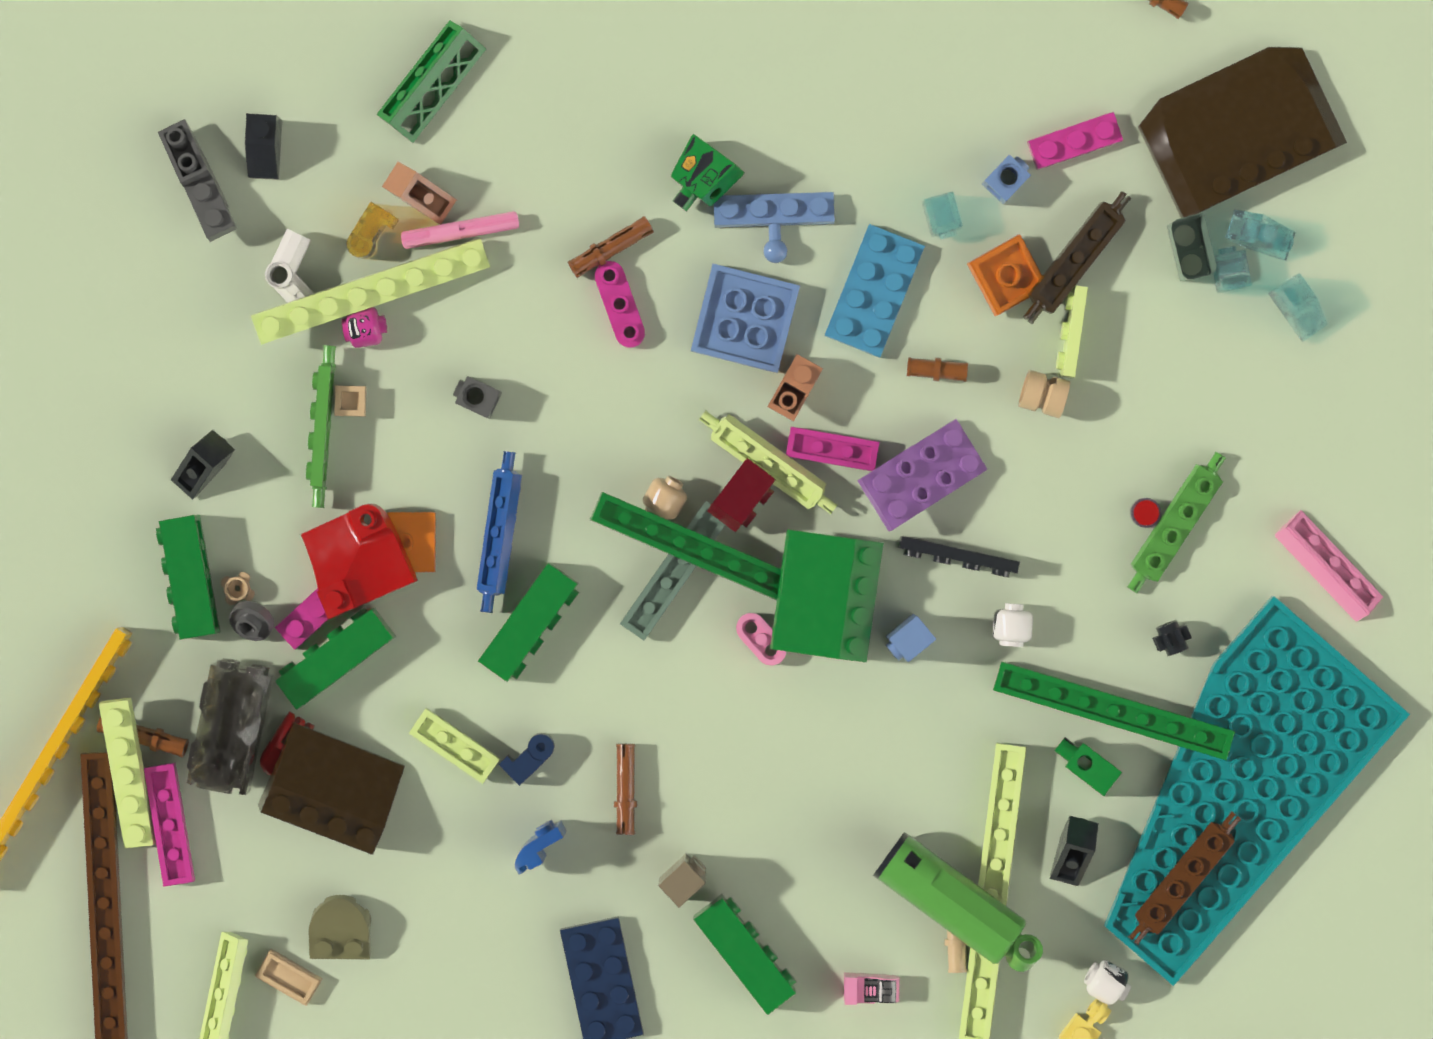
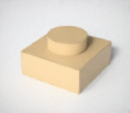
M335 386L334 416L366 417L367 387Z

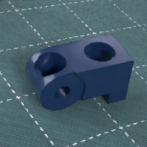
M537 733L530 739L528 748L515 760L508 754L499 765L520 786L551 756L555 747L554 740L546 733Z

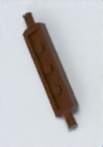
M1231 811L1221 825L1210 822L1136 912L1135 917L1139 924L1128 937L1133 940L1141 932L1134 940L1137 945H1139L1140 941L1149 931L1159 934L1233 845L1235 840L1230 832L1242 820L1237 816L1229 825V822L1236 815Z

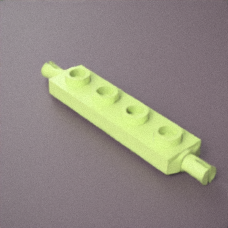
M707 410L702 414L699 421L713 430L711 435L713 442L741 462H744L746 458L750 459L776 479L773 485L801 505L810 509L817 504L830 515L838 504L823 495L826 487L825 482L736 418L728 414L726 417L718 420Z

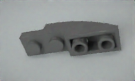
M183 119L158 131L176 175L189 197L206 238L212 242L236 230L237 227L229 212L226 199L187 121Z

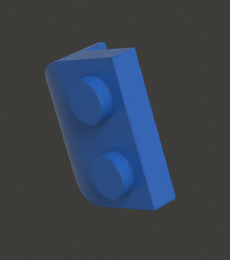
M551 819L536 828L535 835L523 845L515 860V869L518 875L524 873L527 868L531 870L541 865L547 856L543 849L564 837L567 830L561 820L554 824Z

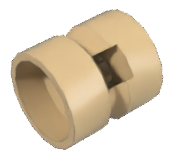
M1029 370L1021 390L1018 407L1031 411L1041 408L1043 414L1060 418L1068 397L1070 381L1058 377L1048 380L1046 374Z

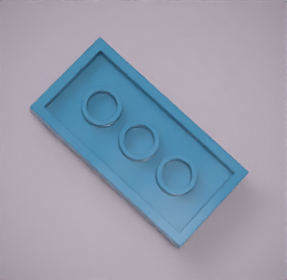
M869 224L824 336L880 358L925 246Z

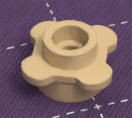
M240 572L236 577L226 576L222 579L221 586L224 588L226 595L225 601L229 605H235L238 601L244 599L250 601L254 598L255 592L250 588V575L248 573ZM240 586V591H236L235 587Z

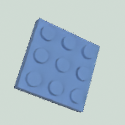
M712 264L691 352L778 374L800 285Z

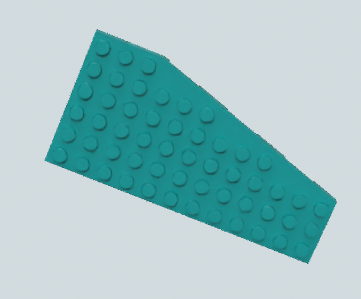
M1271 596L1212 664L1190 717L1235 731L1227 761L1178 746L1104 926L1174 986L1410 714L1275 596ZM1231 811L1236 815L1229 822V825L1237 816L1242 820L1230 832L1235 840L1233 845L1159 934L1149 931L1140 941L1139 945H1137L1134 940L1141 932L1133 940L1128 937L1139 924L1135 917L1136 912L1210 822L1221 825Z

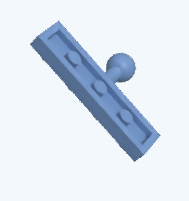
M834 192L723 195L714 203L715 228L769 226V241L765 244L763 253L765 258L771 263H779L787 256V247L781 241V226L834 224L835 222Z

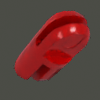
M289 711L261 754L260 766L263 771L271 775L293 722L310 729H314L315 725L309 722L305 724L303 718H295V714Z

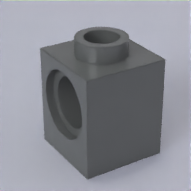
M467 376L465 381L460 379L453 396L457 397L455 404L490 419L502 392ZM474 388H480L484 393V399L478 405H472L468 400V394Z

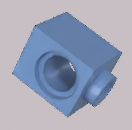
M1008 155L985 179L982 185L1004 204L1031 176L1027 172L1029 166L1018 156L1013 158L1011 155ZM1004 170L1012 171L1016 176L1015 184H1004L1001 180V172Z

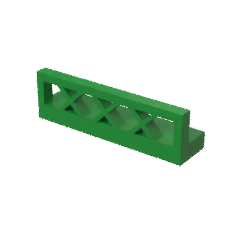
M449 20L376 115L410 142L414 143L486 51V48L464 28ZM468 41L475 49L468 58L460 59V49ZM453 67V77L450 81L441 83V73L445 68ZM435 90V100L431 105L423 106V96L426 92ZM416 114L417 123L408 132L401 124L408 115Z

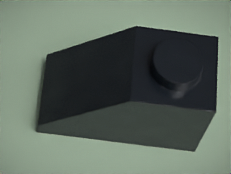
M246 113L245 153L248 178L279 180L282 119L277 115Z
M211 430L190 448L171 481L193 500L225 466L235 449L214 430Z
M1069 816L1060 836L1050 879L1079 886L1096 850L1099 823Z

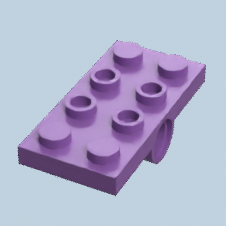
M954 419L857 481L890 532L988 469L957 419Z

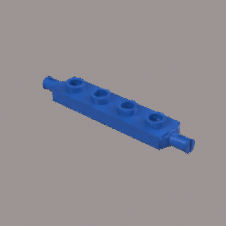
M503 451L502 467L493 472L477 582V590L483 594L480 612L493 613L495 596L505 594L522 475L513 471L515 452Z

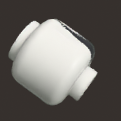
M1005 603V609L996 610L993 620V637L1000 641L999 645L1024 647V642H1028L1032 638V613L1024 611L1023 604Z
M1103 960L1099 964L1094 962L1084 979V983L1087 984L1086 990L1088 994L1107 1005L1114 1004L1118 999L1124 1001L1131 989V985L1127 984L1128 973L1108 960Z

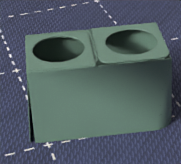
M1203 213L1176 219L1167 225L1180 281L1208 276L1216 270L1217 266L1205 215L1199 217ZM1188 225L1194 230L1195 239L1192 244L1181 246L1175 241L1174 232L1179 226ZM1194 254L1201 259L1202 268L1196 275H1188L1183 272L1181 261L1186 255Z

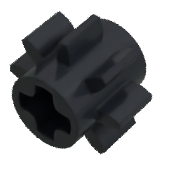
M1173 620L1156 628L1158 636L1152 639L1157 651L1165 650L1167 656H1171L1189 648L1186 640L1191 639L1192 636L1187 625L1179 626L1177 620Z

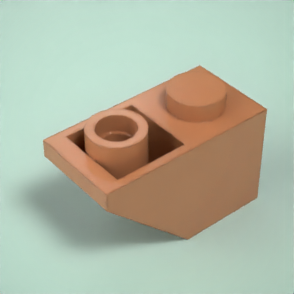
M796 354L767 407L794 422L823 368Z

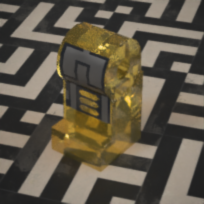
M370 202L348 237V251L360 259L371 257L376 250V241L384 228L388 226L394 230L400 219L375 203Z

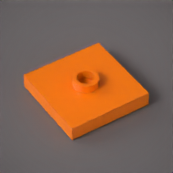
M1020 234L967 263L994 316H998L1030 298L1028 293L1042 277Z
M386 512L396 528L414 572H436V512Z

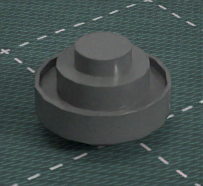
M252 601L239 602L234 606L229 616V622L233 630L241 637L252 641L266 639L274 626V619L270 612L263 605Z

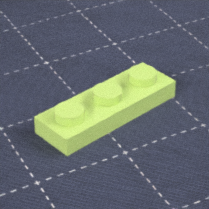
M1075 286L1072 292L1065 298L1064 310H1069L1068 321L1062 323L1060 340H1065L1063 352H1058L1056 369L1060 370V377L1074 378L1076 375L1088 287Z
M425 708L409 732L410 735L482 784L501 759L428 708Z

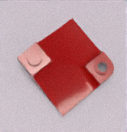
M370 503L359 506L340 517L301 534L314 570L318 587L316 592L328 619L337 617L418 581L395 526L386 511L377 504ZM366 514H369L372 519L369 525L364 521Z

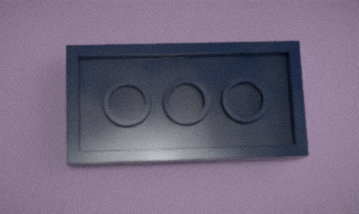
M619 916L561 928L560 934L583 1039H627L644 1035Z

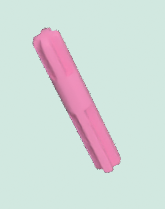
M512 211L404 231L401 233L402 245L405 249L517 229L519 228L518 214Z

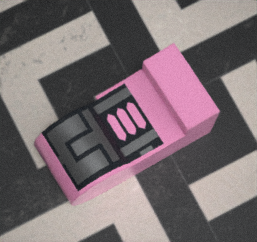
M844 972L845 1005L899 1002V976Z

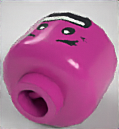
M375 307L347 315L346 318L342 319L345 341L350 342L355 348L378 345L382 341V334L388 332L385 315L379 316Z

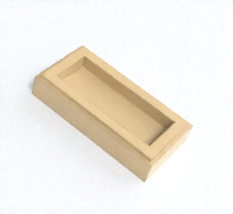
M273 949L269 950L255 974V977L305 1006L308 1005L322 981L321 977Z

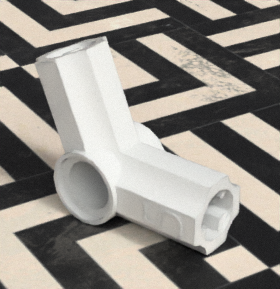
M289 229L286 230L271 264L268 265L265 271L267 283L287 303L314 294L296 274L311 240ZM278 267H284L288 273L286 281L281 284H277L272 276L273 271Z

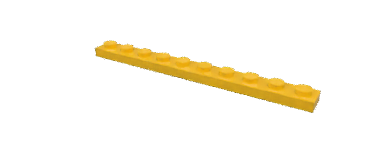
M124 627L116 628L2 816L0 820V861L8 850L5 844L9 837H15L24 823L20 820L26 810L31 811L38 801L39 796L36 793L41 784L45 786L53 776L55 770L51 768L56 759L61 760L70 747L67 741L72 733L77 734L86 720L82 717L88 707L92 709L101 696V693L98 692L103 682L108 683L114 675L116 667L113 665L119 656L123 657L132 644L129 641L132 632Z

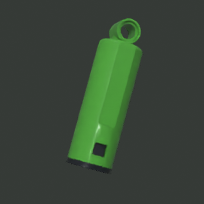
M906 832L902 834L873 874L875 878L992 964H998L1006 956L1008 965L1018 972H1025L1031 969L1043 954V946L1037 937L1030 934H1021L1026 925L1025 919ZM1019 948L1026 949L1030 954V958H1024L1020 954Z

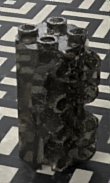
M222 658V660H217V663L210 665L208 680L203 684L199 703L201 714L196 738L190 747L187 762L189 773L186 783L192 785L197 782L196 787L227 794H232L233 788L240 789L239 795L250 793L274 677L273 674L269 673L270 667L258 664L241 667L240 661Z

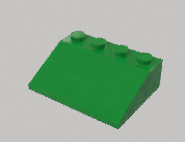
M787 529L770 649L867 663L884 543Z

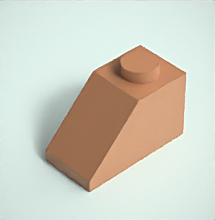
M400 162L396 163L382 185L384 189L440 225L457 201L428 179Z

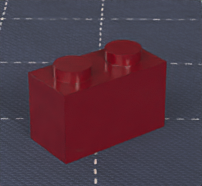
M746 458L708 508L707 512L735 533L741 525L747 528L757 515L753 511L756 505L761 503L764 506L774 493L770 487L776 479Z

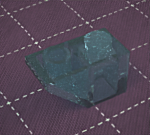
M1234 209L1225 238L1241 247L1286 261L1289 251L1293 246L1296 232L1264 214Z
M1300 273L1291 276L1268 293L1302 342L1328 325L1318 298Z

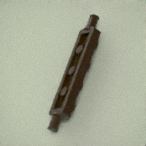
M1121 191L1112 204L1104 201L1098 204L1031 289L1028 296L1034 304L1023 315L1027 322L1034 324V321L1042 311L1049 314L1054 313L1122 227L1126 220L1121 211L1131 200V197L1126 196L1125 192Z

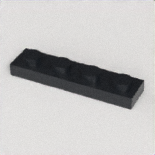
M900 536L898 548L904 549L903 555L921 559L922 553L934 555V562L948 565L951 564V559L963 562L962 568L980 571L981 566L992 568L991 574L1009 578L1010 572L1018 574L1020 565L1019 561Z

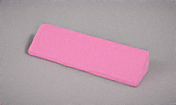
M1302 510L1294 515L1275 534V537L1353 620L1359 621L1369 615L1383 598L1377 589Z

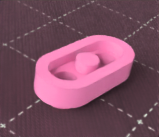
M746 613L739 618L736 625L737 634L762 663L770 666L782 662L786 651L777 650L776 654L772 656L767 655L765 652V648L771 644L773 631L768 623L756 613ZM754 622L757 625V630L754 633H748L745 629L747 623Z

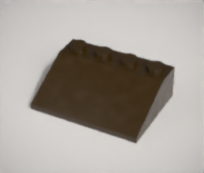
M293 722L258 803L260 813L373 855L384 831L405 765Z

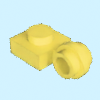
M1095 999L1086 1010V1014L1089 1015L1088 1018L1085 1020L1076 1013L1058 1036L1059 1039H1098L1101 1031L1094 1027L1093 1024L1096 1022L1102 1024L1110 1015L1111 1009L1108 1008L1107 1004Z

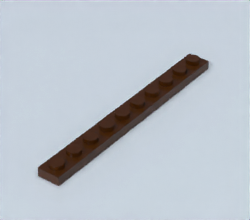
M82 753L80 756L95 1039H128L115 792L108 753Z

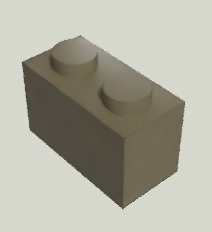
M685 853L659 878L658 886L680 908L706 883V867L696 856L690 859Z

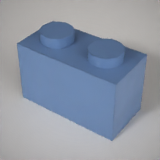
M912 614L886 635L890 642L885 646L898 661L904 658L907 662H910L933 643L936 638L920 618Z

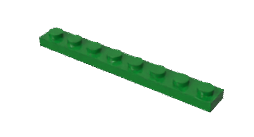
M601 492L590 521L777 601L781 574L780 568Z
M1002 661L993 688L994 691L1226 761L1235 734L1233 730Z

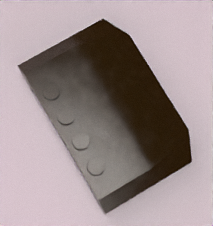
M1267 47L1166 95L1157 101L1138 126L1181 218L1199 214L1347 143L1303 48Z

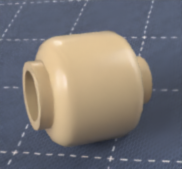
M667 476L666 479H654L643 497L645 510L664 519H675L687 500V495L682 489L683 483L672 476Z

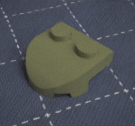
M333 895L325 898L324 902L314 909L309 925L310 959L370 960L371 915L368 909H364L356 903V899L351 896Z

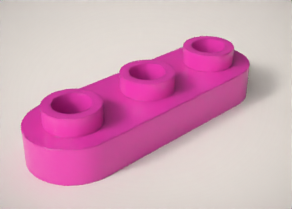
M606 261V264L597 267L595 281L611 326L619 344L626 348L637 347L645 338V329L623 268L618 263ZM611 270L615 273L613 281H606L604 279L606 271ZM617 299H623L626 303L625 307L621 310L614 307V302ZM627 327L635 329L634 337L627 338L624 335Z

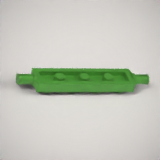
M323 345V363L318 367V372L313 373L312 388L317 390L316 402H312L310 408V419L315 420L314 432H309L308 449L312 450V462H307L306 480H310V486L313 489L312 507L325 508V490H327L331 414L336 367V346Z
M1215 452L1207 466L1198 464L1194 466L1130 565L1137 573L1127 588L1138 594L1146 579L1159 581L1224 482L1217 474L1224 460H1226L1220 453Z

